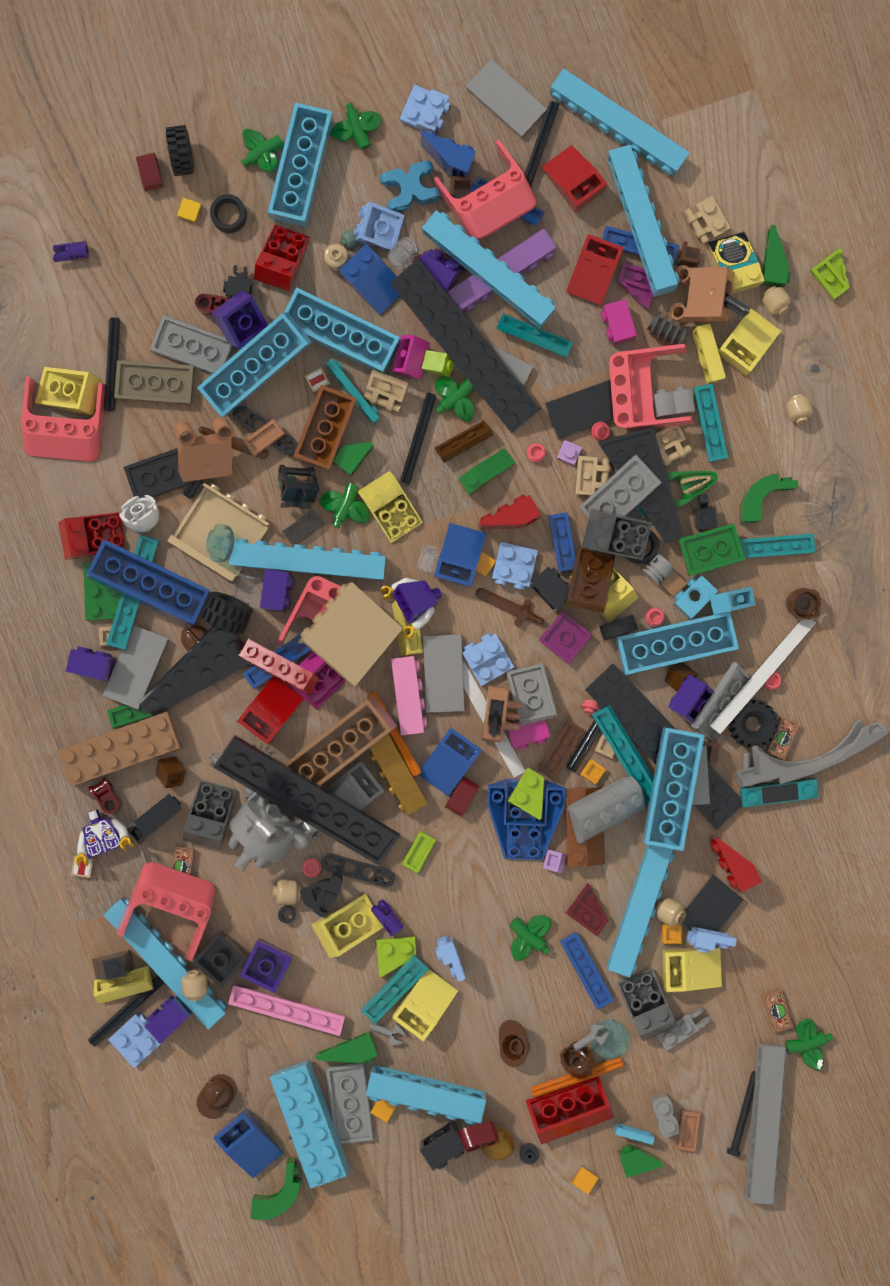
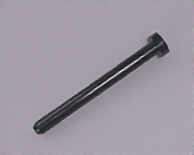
M754 1070L751 1072L731 1148L728 1147L726 1153L736 1157H740L741 1152L738 1149L754 1095L756 1076Z

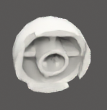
M144 495L145 498L133 497L121 507L122 513L119 516L128 529L142 533L151 530L157 524L159 508L153 497L149 495Z

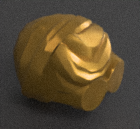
M495 1125L500 1141L493 1146L482 1148V1150L491 1160H505L515 1150L514 1140L507 1129Z

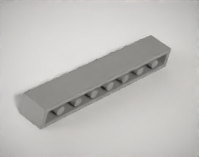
M757 1042L756 1076L752 1100L745 1198L750 1203L773 1204L777 1193L775 1178L778 1177V1168L776 1163L780 1155L778 1139L781 1138L779 1126L780 1120L783 1117L781 1101L784 1099L783 1081L786 1078L784 1063L787 1060L786 1047L780 1043Z

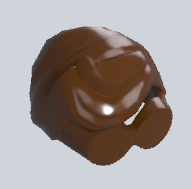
M799 588L787 596L786 608L796 619L810 620L820 615L821 597L817 590Z
M575 1041L569 1047L562 1050L560 1062L564 1070L572 1077L585 1079L593 1072L595 1065L594 1054L587 1046L583 1047L580 1051H570L575 1050L573 1045L578 1042Z

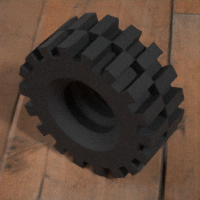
M186 125L166 127L167 149L174 176L194 174L192 148Z
M749 700L729 723L730 727L728 729L732 734L731 737L738 744L748 748L753 746L761 748L764 745H768L776 737L774 735L779 730L777 728L779 720L776 718L778 715L773 711L772 706H768L766 702ZM752 716L757 717L760 721L759 729L754 732L749 731L746 727V720Z

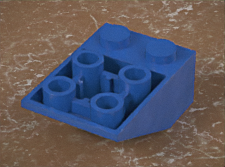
M421 131V146L449 178L451 176L470 177L475 165L476 151L471 146L456 144L450 138H440L432 131Z
M450 523L434 578L471 588L486 533Z
M450 727L422 766V773L419 776L449 796L482 749Z
M247 1108L216 1132L213 1138L222 1150L252 1178L283 1154L281 1149Z

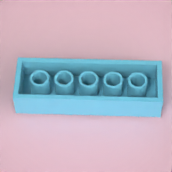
M295 102L268 209L270 219L307 228L334 120L332 111Z
M297 287L284 313L288 312L312 342L370 370L374 369L384 374L400 343L399 336Z
M288 312L282 313L197 388L221 417H226L312 344V341Z
M730 612L615 638L624 675L739 649Z
M663 727L642 840L644 844L680 851L684 850L704 740L703 734Z
M309 1059L275 1071L270 1076V1080L310 1189L346 1177L350 1171V1166L334 1127L311 1060Z
M375 1064L372 1066L366 1091L369 1099L374 1101H381L383 1099L395 1106L400 1104L408 1105L407 1108L418 1111L420 1108L427 1110L426 1112L431 1115H438L440 1113L446 1115L445 1117L448 1119L457 1120V1118L465 1119L466 1123L473 1125L476 1122L481 1123L486 1103L485 1091Z

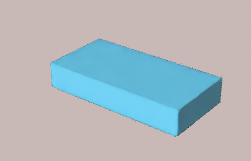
M619 1123L614 1125L615 1135L652 1145L655 1138L652 1132Z

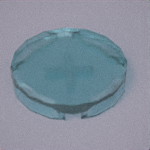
M216 524L214 530H211L208 534L206 548L207 552H210L211 556L209 557L212 561L225 562L233 552L234 534L228 525Z
M614 1019L599 1021L597 1024L605 1027L599 1029L595 1036H601L605 1032H608V1036L602 1045H598L597 1041L591 1042L593 1050L603 1058L613 1059L620 1056L626 1050L629 1043L626 1028Z

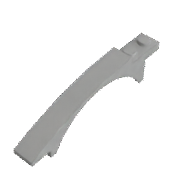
M857 720L848 735L837 746L821 756L805 761L780 760L768 755L758 746H753L754 767L736 771V778L744 787L753 786L760 782H769L773 779H777L780 784L809 776L842 762L887 735L888 730L881 722L863 726V721Z

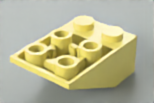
M751 308L749 314L741 320L718 350L719 355L747 376L781 330Z
M390 471L358 491L390 543H393L423 523Z
M614 568L605 612L600 613L608 622L615 619L638 599L634 588Z
M696 948L662 949L663 985L666 992L722 987L720 948L709 950L708 953L697 951Z
M429 969L415 983L393 1013L392 1018L424 1042L458 990Z

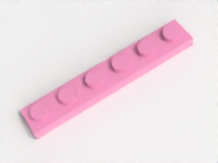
M236 984L233 985L228 1004L338 1036L341 1034L345 1020L344 1015Z

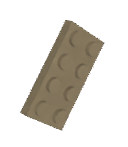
M117 360L114 398L118 400L191 405L194 366Z

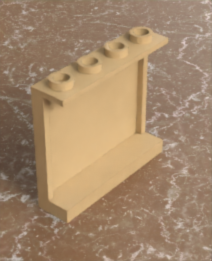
M204 483V488L174 535H170L167 541L235 583L244 567L229 565L231 542H236V539H246L248 543L255 544L256 541L263 539L271 525L267 522L269 520L267 517L260 513L258 516L253 514L251 507L244 503L242 505L235 502L236 498L228 493L223 495L219 492L220 488L216 485Z
M352 582L346 585L342 584L336 591L338 595L335 599L331 598L324 607L326 609L322 614L319 612L313 618L314 624L302 631L300 634L302 638L298 641L300 644L304 643L342 676L346 680L345 684L350 688L355 687L403 629Z

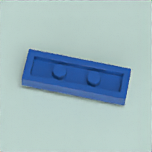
M568 512L549 515L558 572L573 570L576 556Z

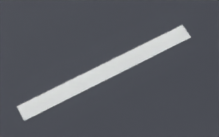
M811 619L801 620L712 722L710 727L721 734L816 622Z
M462 662L463 688L484 723L486 700L468 667ZM503 733L501 743H494L515 778L524 773L525 769L505 733Z

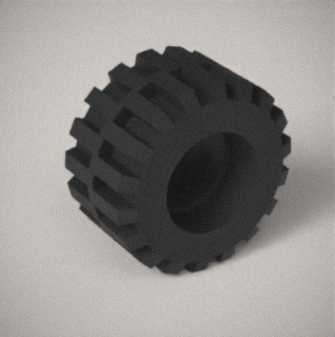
M208 592L199 615L214 627L239 634L245 632L253 610L248 604L233 596L221 592Z

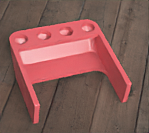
M500 140L496 141L498 154L509 170L460 199L453 198L439 178H434L436 188L440 190L443 200L469 237L473 236L477 240H481L531 211L536 206V198L523 171Z
M686 344L617 352L610 357L613 417L618 427L645 429L653 426L655 429L693 424L691 416L656 420L653 405L650 368L652 360L658 356L687 353Z
M26 376L21 419L25 452L33 457L88 462L97 460L101 451L105 411V385L103 383L98 384L96 412L91 419L82 420L38 416L32 414L35 380Z
M319 576L310 578L278 639V645L282 647L292 625L298 618L304 617L312 621L319 612L322 614L326 609L324 607L331 598L335 599L338 595L336 591L340 586Z
M147 862L142 867L118 927V936L123 937L131 914L137 905L146 904L195 921L198 924L186 953L187 959L192 961L211 914L216 891L215 886L207 880L156 862Z

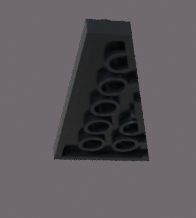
M654 427L598 442L616 471L637 454L662 483L639 505L665 543L684 538Z
M212 626L139 701V705L152 716H156L244 668L250 663L246 662L239 655L246 643L235 633Z

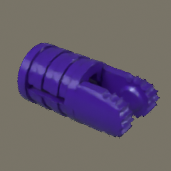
M86 241L53 246V251L55 252L53 256L54 262L89 258Z
M381 899L377 906L375 905L371 908L372 913L386 929L390 937L404 927L385 900Z

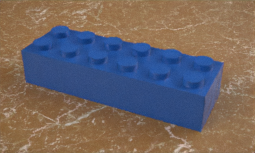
M104 539L86 574V578L190 627L194 625L206 596L210 592L209 589Z

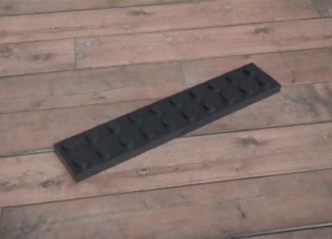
M421 258L415 260L390 282L395 291L511 433L541 410L539 404Z
M612 663L585 691L601 708L608 705L612 707L628 736L656 765L663 727L675 728ZM707 763L710 804L694 806L718 829L742 806L741 798Z
M236 735L232 737L214 764L213 768L377 865H380L400 837V833Z

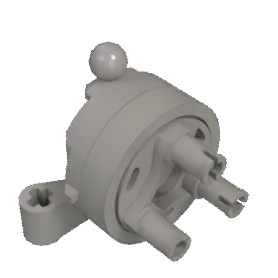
M245 787V792L250 797L232 819L230 827L233 835L226 843L232 849H237L240 843L244 846V852L235 861L237 868L241 865L240 870L244 871L252 859H255V865L264 869L268 861L273 863L282 862L293 847L297 850L306 849L309 844L308 840L316 839L321 834V831L301 819L292 822L276 804Z

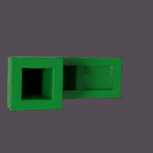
M772 474L754 483L742 498L739 509L740 524L761 522L762 501L764 497L774 491L796 490L798 488V480H792V477L780 478L781 481H779L778 474Z
M288 1157L285 1184L280 1191L271 1195L254 1194L251 1206V1219L267 1220L275 1218L287 1211L294 1203L302 1178H294V1176L298 1177L299 1164H295L296 1158Z

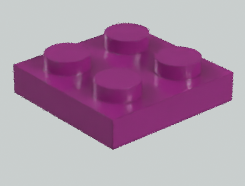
M562 611L538 641L569 664L593 634Z

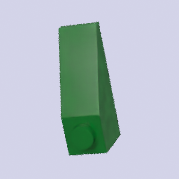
M771 225L767 232L762 268L764 282L761 286L783 288L786 283H789L791 272L788 271L789 264L776 226Z
M503 448L459 477L458 482L467 495L471 496L513 466L515 462L506 449Z
M368 1031L317 1052L315 1058L321 1061L365 1062V1064L376 1060L379 1052L371 1032Z

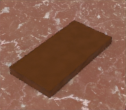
M578 546L566 606L600 613L605 612L615 554Z

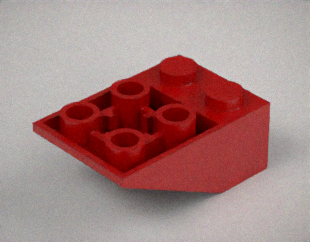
M572 145L541 167L574 213L606 190L607 183L597 169Z
M274 225L255 263L254 280L290 292L310 236Z
M588 234L566 293L601 306L624 247Z
M523 494L514 499V504L510 506L505 504L499 507L496 514L491 515V513H488L481 517L478 528L523 529L539 520L541 514L530 495L525 497Z
M120 512L64 518L58 522L65 560L95 556L103 539L126 550L122 522L119 516Z
M273 676L237 722L267 745H270L304 698L280 679Z
M713 835L709 836L711 839L709 842L710 847L714 853L716 852L719 855L718 863L721 869L727 872L728 876L726 879L730 887L743 892L762 883L753 863Z

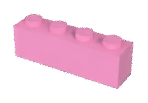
M414 656L391 659L401 736L424 733V729L427 728L426 717H422L421 711L425 709L424 698L419 696V690H422L421 679H417L416 671H420L419 660H415Z

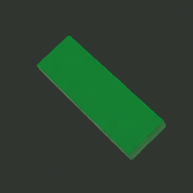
M123 705L107 710L112 729L153 717L143 707L137 710ZM167 709V710H165V711H163V712H161V713H159V714H162V713H165V712H169V711H168V709Z

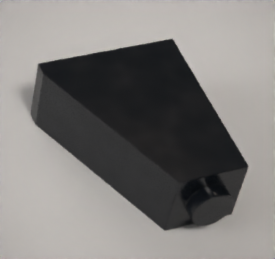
M170 794L166 795L135 820L129 827L128 832L139 845L142 844L180 811L179 800Z
M130 950L92 959L95 976L98 979L110 980L126 976L134 969Z

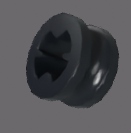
M284 906L278 912L279 920L285 924L292 922L296 917V911L291 906ZM287 910H290L292 912L290 913L292 914V918H287L285 920L283 918L284 915H282V911L286 912Z

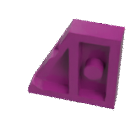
M623 262L617 282L644 309L648 310L653 294L645 270Z

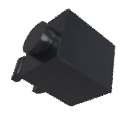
M234 265L233 273L236 277L228 276V281L224 282L223 293H225L228 299H231L240 291L252 294L253 283L251 279H246L248 274L246 266H244L242 273H238V267Z
M698 495L699 507L692 508L694 527L697 529L718 527L715 507L708 506L707 495Z

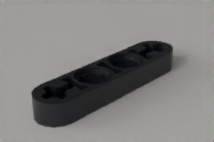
M238 406L233 412L235 420L253 433L256 432L253 429L255 421H262L263 426L268 423L267 420L245 406ZM239 411H246V416L251 419L249 425H246L248 423V420H246L245 418L242 417L241 419H239ZM285 433L286 438L284 441L288 444L293 442L294 449L286 451L287 448L282 443L280 447L278 446L283 437L272 444V446L282 453L292 456L298 443L294 438Z
M334 853L327 854L322 860L325 870L383 887H389L395 881L394 872L387 868ZM333 857L337 863H340V859L344 860L341 865V871L337 870L339 867L337 865L328 867L326 859L329 860ZM347 862H352L355 865V870L352 873H348L344 869V865ZM367 867L372 868L374 875L371 878L364 877L363 869ZM377 870H381L379 874L383 876L389 873L392 881L389 880L387 883H384V879L379 877L378 881H375Z

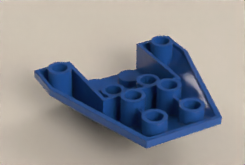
M504 779L489 784L487 805L504 859L543 860L565 808L566 787L544 780L542 818L538 820L508 802L520 779Z

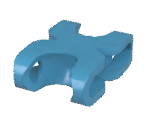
M431 161L412 164L409 167L408 174L402 169L397 168L380 175L379 179L383 186H396L401 190L398 197L388 202V209L401 212L410 209L413 199L420 205H426L436 202L442 197L438 188H425L420 183L423 177L432 173L434 167Z

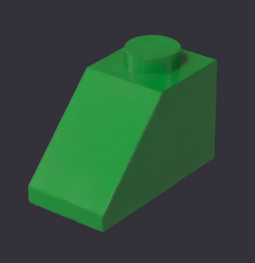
M365 442L343 445L341 449L338 448L333 464L352 477L374 448V444Z
M627 1144L622 1146L621 1150H618L626 1178L664 1167L658 1156L637 1145Z

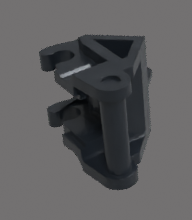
M279 466L278 481L281 483V501H283L281 508L298 507L310 509L311 502L315 503L320 491L317 477L315 476V468ZM287 475L307 476V482H289Z
M335 873L331 878L322 879L302 888L300 893L305 906L313 909L312 911L318 916L326 917L328 911L323 909L322 905L327 907L333 905L339 893L343 876Z

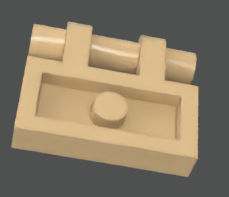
M713 196L695 205L697 213H693L691 208L684 211L687 216V222L693 226L696 232L695 235L697 239L700 238L702 244L710 241L707 234L710 233L712 238L715 239L731 229ZM699 219L703 220L706 226L705 228L701 227L698 221Z
M373 369L366 389L373 391V394L365 392L364 399L370 401L372 405L378 404L390 412L393 410L399 413L401 405L396 404L395 400L402 403L409 383ZM379 394L389 397V400L379 397Z
M680 426L667 427L656 433L665 467L670 466L671 462L679 458H685L686 454L692 452L689 445L682 448L680 444L686 440ZM674 446L676 452L667 456L665 451Z
M578 456L575 495L591 496L595 489H599L609 480V473L612 470L609 459L604 458L602 465H597L598 457ZM596 472L602 473L601 482H596Z

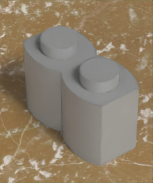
M678 387L673 392L662 389L656 391V394L653 395L655 419L687 416L695 412L692 389Z
M664 1091L651 1095V1107L656 1114V1123L661 1134L665 1138L677 1135L679 1133V1125L673 1115V1106L669 1097Z

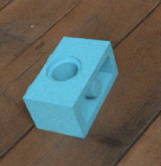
M702 575L698 578L694 576L687 583L689 587L686 591L681 590L674 597L676 601L673 605L689 620L707 604L711 595H715L718 592ZM691 591L697 592L699 596L697 601L690 599L689 594Z
M752 586L710 596L713 614L730 612L756 605Z

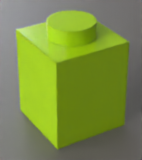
M426 350L422 369L429 374L450 377V373L454 368V362L447 353Z

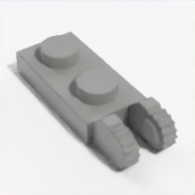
M698 1007L689 1014L686 1013L676 1020L678 1027L657 1035L666 1051L693 1035L711 1021L709 1017H704L697 1023L693 1022L692 1018L704 1012L703 1007Z

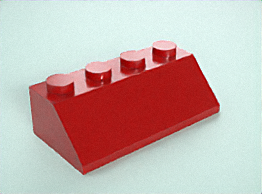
M599 1076L526 1100L541 1145L614 1118Z

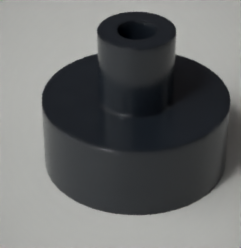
M526 1143L520 1148V1158L524 1163L533 1164L538 1160L539 1151L536 1145Z

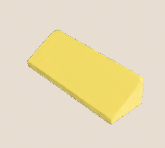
M710 324L697 326L692 331V336L706 384H714L726 377Z
M392 600L394 620L402 628L405 626L411 627L412 623L408 624L396 600ZM420 629L414 631V636L411 639L406 638L411 634V630H406L404 633L401 630L397 635L401 657L424 653Z
M149 966L132 970L126 976L110 980H94L93 997L101 1004L152 990L153 983Z

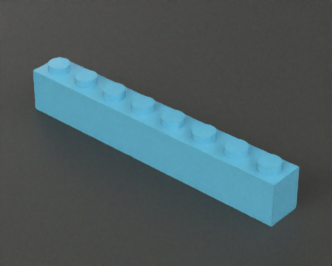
M564 68L551 85L549 94H551L555 101L563 102L570 111L578 112L585 121L593 122L603 133H609L614 136L618 143L631 145L632 151L635 150L637 155L641 154L644 156L648 163L659 166L666 175L675 177L686 161L690 152Z
M631 145L609 150L607 161L653 297L673 292L679 283V276L673 270L672 256L667 253V241L661 235L660 221L655 218V206L653 202L650 203L648 186L643 183V171L641 168H638L636 151H632Z
M436 210L423 225L422 234L541 329L555 312V303L546 296L544 298L540 295V291L531 284L529 286L524 282L525 279L517 272L513 273L506 262L503 260L498 261L491 250L482 248L480 242L475 237L466 235L465 230L460 225H454L450 222L451 219L444 212L440 214Z
M236 539V542H231L229 565L383 580L386 557L382 556L380 552H371L370 555H364L363 551L351 550V553H344V549L332 548V551H324L325 547L313 546L312 550L305 549V545L294 544V548L286 547V543L275 542V546L267 545L266 541H256L255 544H250L246 539Z
M647 844L606 966L609 971L630 977L631 973L634 974L636 972L638 963L635 961L637 956L641 955L644 944H642L644 936L647 937L650 926L648 923L650 918L653 919L656 907L654 905L656 899L659 900L661 897L662 889L660 887L662 881L665 882L669 871L666 869L668 863H672L675 852H672L673 849Z
M121 898L104 914V917L116 930H118L130 900L129 898ZM134 909L123 937L209 1030L228 1011L226 1003L221 998L217 999L212 994L214 991L208 984V992L201 1000L189 1001L188 998L183 996L181 979L187 975L188 971H191L187 966V961L184 957L178 956L173 951L174 947L170 942H165L160 937L162 934L156 927L152 928L147 923L149 920L143 913H138Z

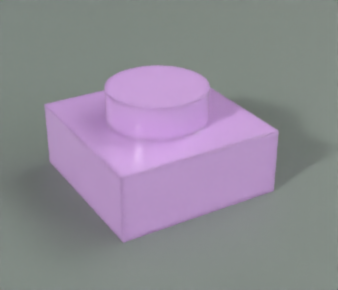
M564 440L557 459L574 466L582 447Z
M547 849L543 868L562 873L567 854Z

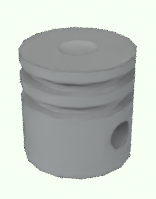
M657 554L648 563L649 566H645L646 569H642L644 575L657 586L660 585L659 582L662 583L663 579H666L674 571V567L660 554Z

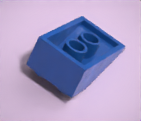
M367 244L339 269L340 276L379 315L383 314L400 297L390 284L396 278V275Z

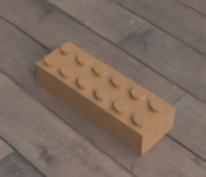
M372 695L286 762L285 765L316 784L321 785L392 731L397 725L374 695Z
M165 712L57 750L69 787H73L183 748L171 712Z

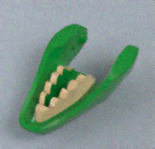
M679 471L668 473V481L676 480L682 490V498L674 500L675 507L685 505L713 486L718 480L717 473L714 471Z

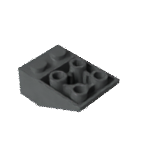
M591 508L582 546L590 550L643 560L652 522Z
M362 760L325 788L360 810L385 791Z
M200 780L183 830V840L221 850L237 790Z
M653 968L617 983L642 1041L678 1027Z

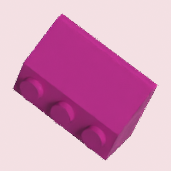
M312 652L299 666L319 678L310 695L295 687L293 688L310 705L317 709L346 680L316 653Z

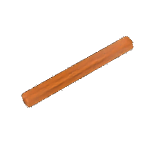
M373 691L367 695L368 698L374 695V697L378 700L381 706L388 713L387 709L385 708L382 700L380 699L376 691ZM395 727L388 734L411 775L416 777L422 773L399 730Z
M616 1057L594 1065L592 1074L585 1079H577L567 1074L532 1086L531 1092L533 1097L536 1098L623 1068L624 1065L621 1057Z

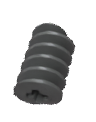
M659 311L647 330L651 328V335L658 332L657 339L664 336V343L671 340L670 345L683 344L689 335L687 334L688 328L685 327L683 330H680V323L674 326L675 320L672 319L670 322H667L668 316L666 315L661 318L662 312Z

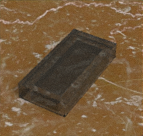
M312 509L282 532L294 547V544L301 543L323 527L324 523Z

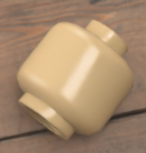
M332 244L325 249L324 261L330 270L339 271L349 261V255L343 245Z
M773 286L763 294L762 302L771 315L779 314L781 316L789 310L788 306L791 303V299L784 288Z
M803 394L794 395L789 398L786 404L789 420L797 422V424L808 422V419L813 415L810 398L805 397Z
M279 880L277 886H273L272 897L276 898V902L279 905H295L301 898V885H298L295 880Z
M667 898L664 901H660L656 907L658 919L668 926L681 925L686 917L684 906L674 899Z
M191 970L182 977L183 996L188 998L189 1001L203 999V996L208 992L206 975L199 973L198 970Z

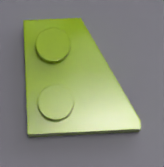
M838 248L810 270L811 274L833 301L850 288L846 277V267L843 264L841 248Z
M527 767L508 802L540 820L542 818L544 777Z
M415 936L377 939L379 977L385 976L406 963L414 954L416 955Z

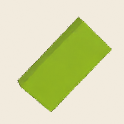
M419 831L401 865L418 874L437 840Z

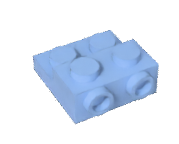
M414 85L401 114L400 122L424 132L432 131L436 133L437 130L440 131L444 122L442 117L444 113H448L451 106L449 96L433 89L429 91Z
M368 202L359 211V217L362 218L360 224H357L354 229L355 241L394 252L405 215L373 202Z
M501 542L492 579L495 580L496 584L506 586V583L514 584L513 588L525 590V587L529 588L538 550Z
M491 633L484 635L480 638L482 642L477 645L472 642L464 647L465 651L462 653L481 686L514 668L496 634L491 635Z
M692 927V930L688 931L687 942L693 945L697 951L706 953L709 950H715V945L729 949V946L735 947L737 940L731 934Z
M448 935L438 938L436 954L439 962L443 961L444 966L450 965L452 977H457L458 982L465 980V972L453 937L448 938Z
M139 1012L108 1039L133 1068L160 1045L144 1027L148 1023L147 1017L144 1014L140 1015Z

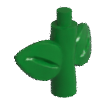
M348 103L346 105L348 111L346 113L347 120H342L335 124L330 134L339 141H348L354 138L359 150L367 149L372 144L366 132L375 131L379 127L381 115L373 111H365L359 114L358 109L354 108L353 103Z
M243 129V142L246 148L250 150V152L245 154L246 158L241 160L244 168L250 164L254 166L258 163L261 170L266 172L274 171L279 165V159L273 152L284 147L279 135L265 141L263 134L252 129Z
M438 378L435 381V389L443 399L439 401L440 405L435 408L437 413L440 415L444 411L448 412L453 408L457 417L470 422L474 415V404L468 398V395L475 389L467 378L459 387L453 378Z
M347 482L343 495L337 491H329L320 498L319 503L325 510L335 512L333 527L339 529L341 524L346 522L347 517L358 523L369 522L370 514L367 506L361 501H355L359 490L358 486Z
M543 915L532 917L526 926L517 916L510 923L509 927L518 936L511 944V953L516 961L526 959L531 954L532 948L537 952L541 950L545 955L550 951L546 941L542 938L550 930L552 924L550 917Z
M806 1018L796 1026L795 1031L799 1039L785 1041V1047L788 1054L801 1053L802 1060L807 1066L821 1071L824 1057L819 1047L826 1046V1042L833 1041L831 1033H817L816 1023L812 1019Z

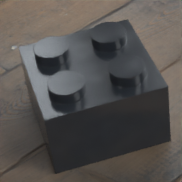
M548 566L530 583V586L556 613L566 604L570 584L568 582L564 584L560 579L561 574L554 567L551 569Z
M221 930L192 963L219 988H222L246 962L249 955Z
M453 1120L420 1141V1152L432 1170L444 1168L448 1164L447 1161L453 1157L457 1159L465 1153L459 1135L460 1130Z

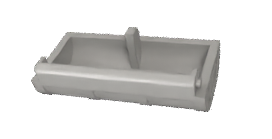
M623 777L568 805L567 810L570 814L577 843H583L645 810V801L641 787L633 777Z

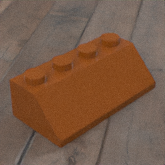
M321 385L293 455L295 460L314 467L330 470L357 398Z
M603 787L566 788L565 837L566 865L568 867L605 864L604 832L593 836L583 843H577L570 814L567 810L568 805Z

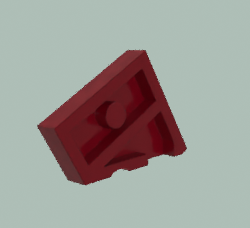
M587 883L565 913L595 936H598L607 924L608 919L590 884Z

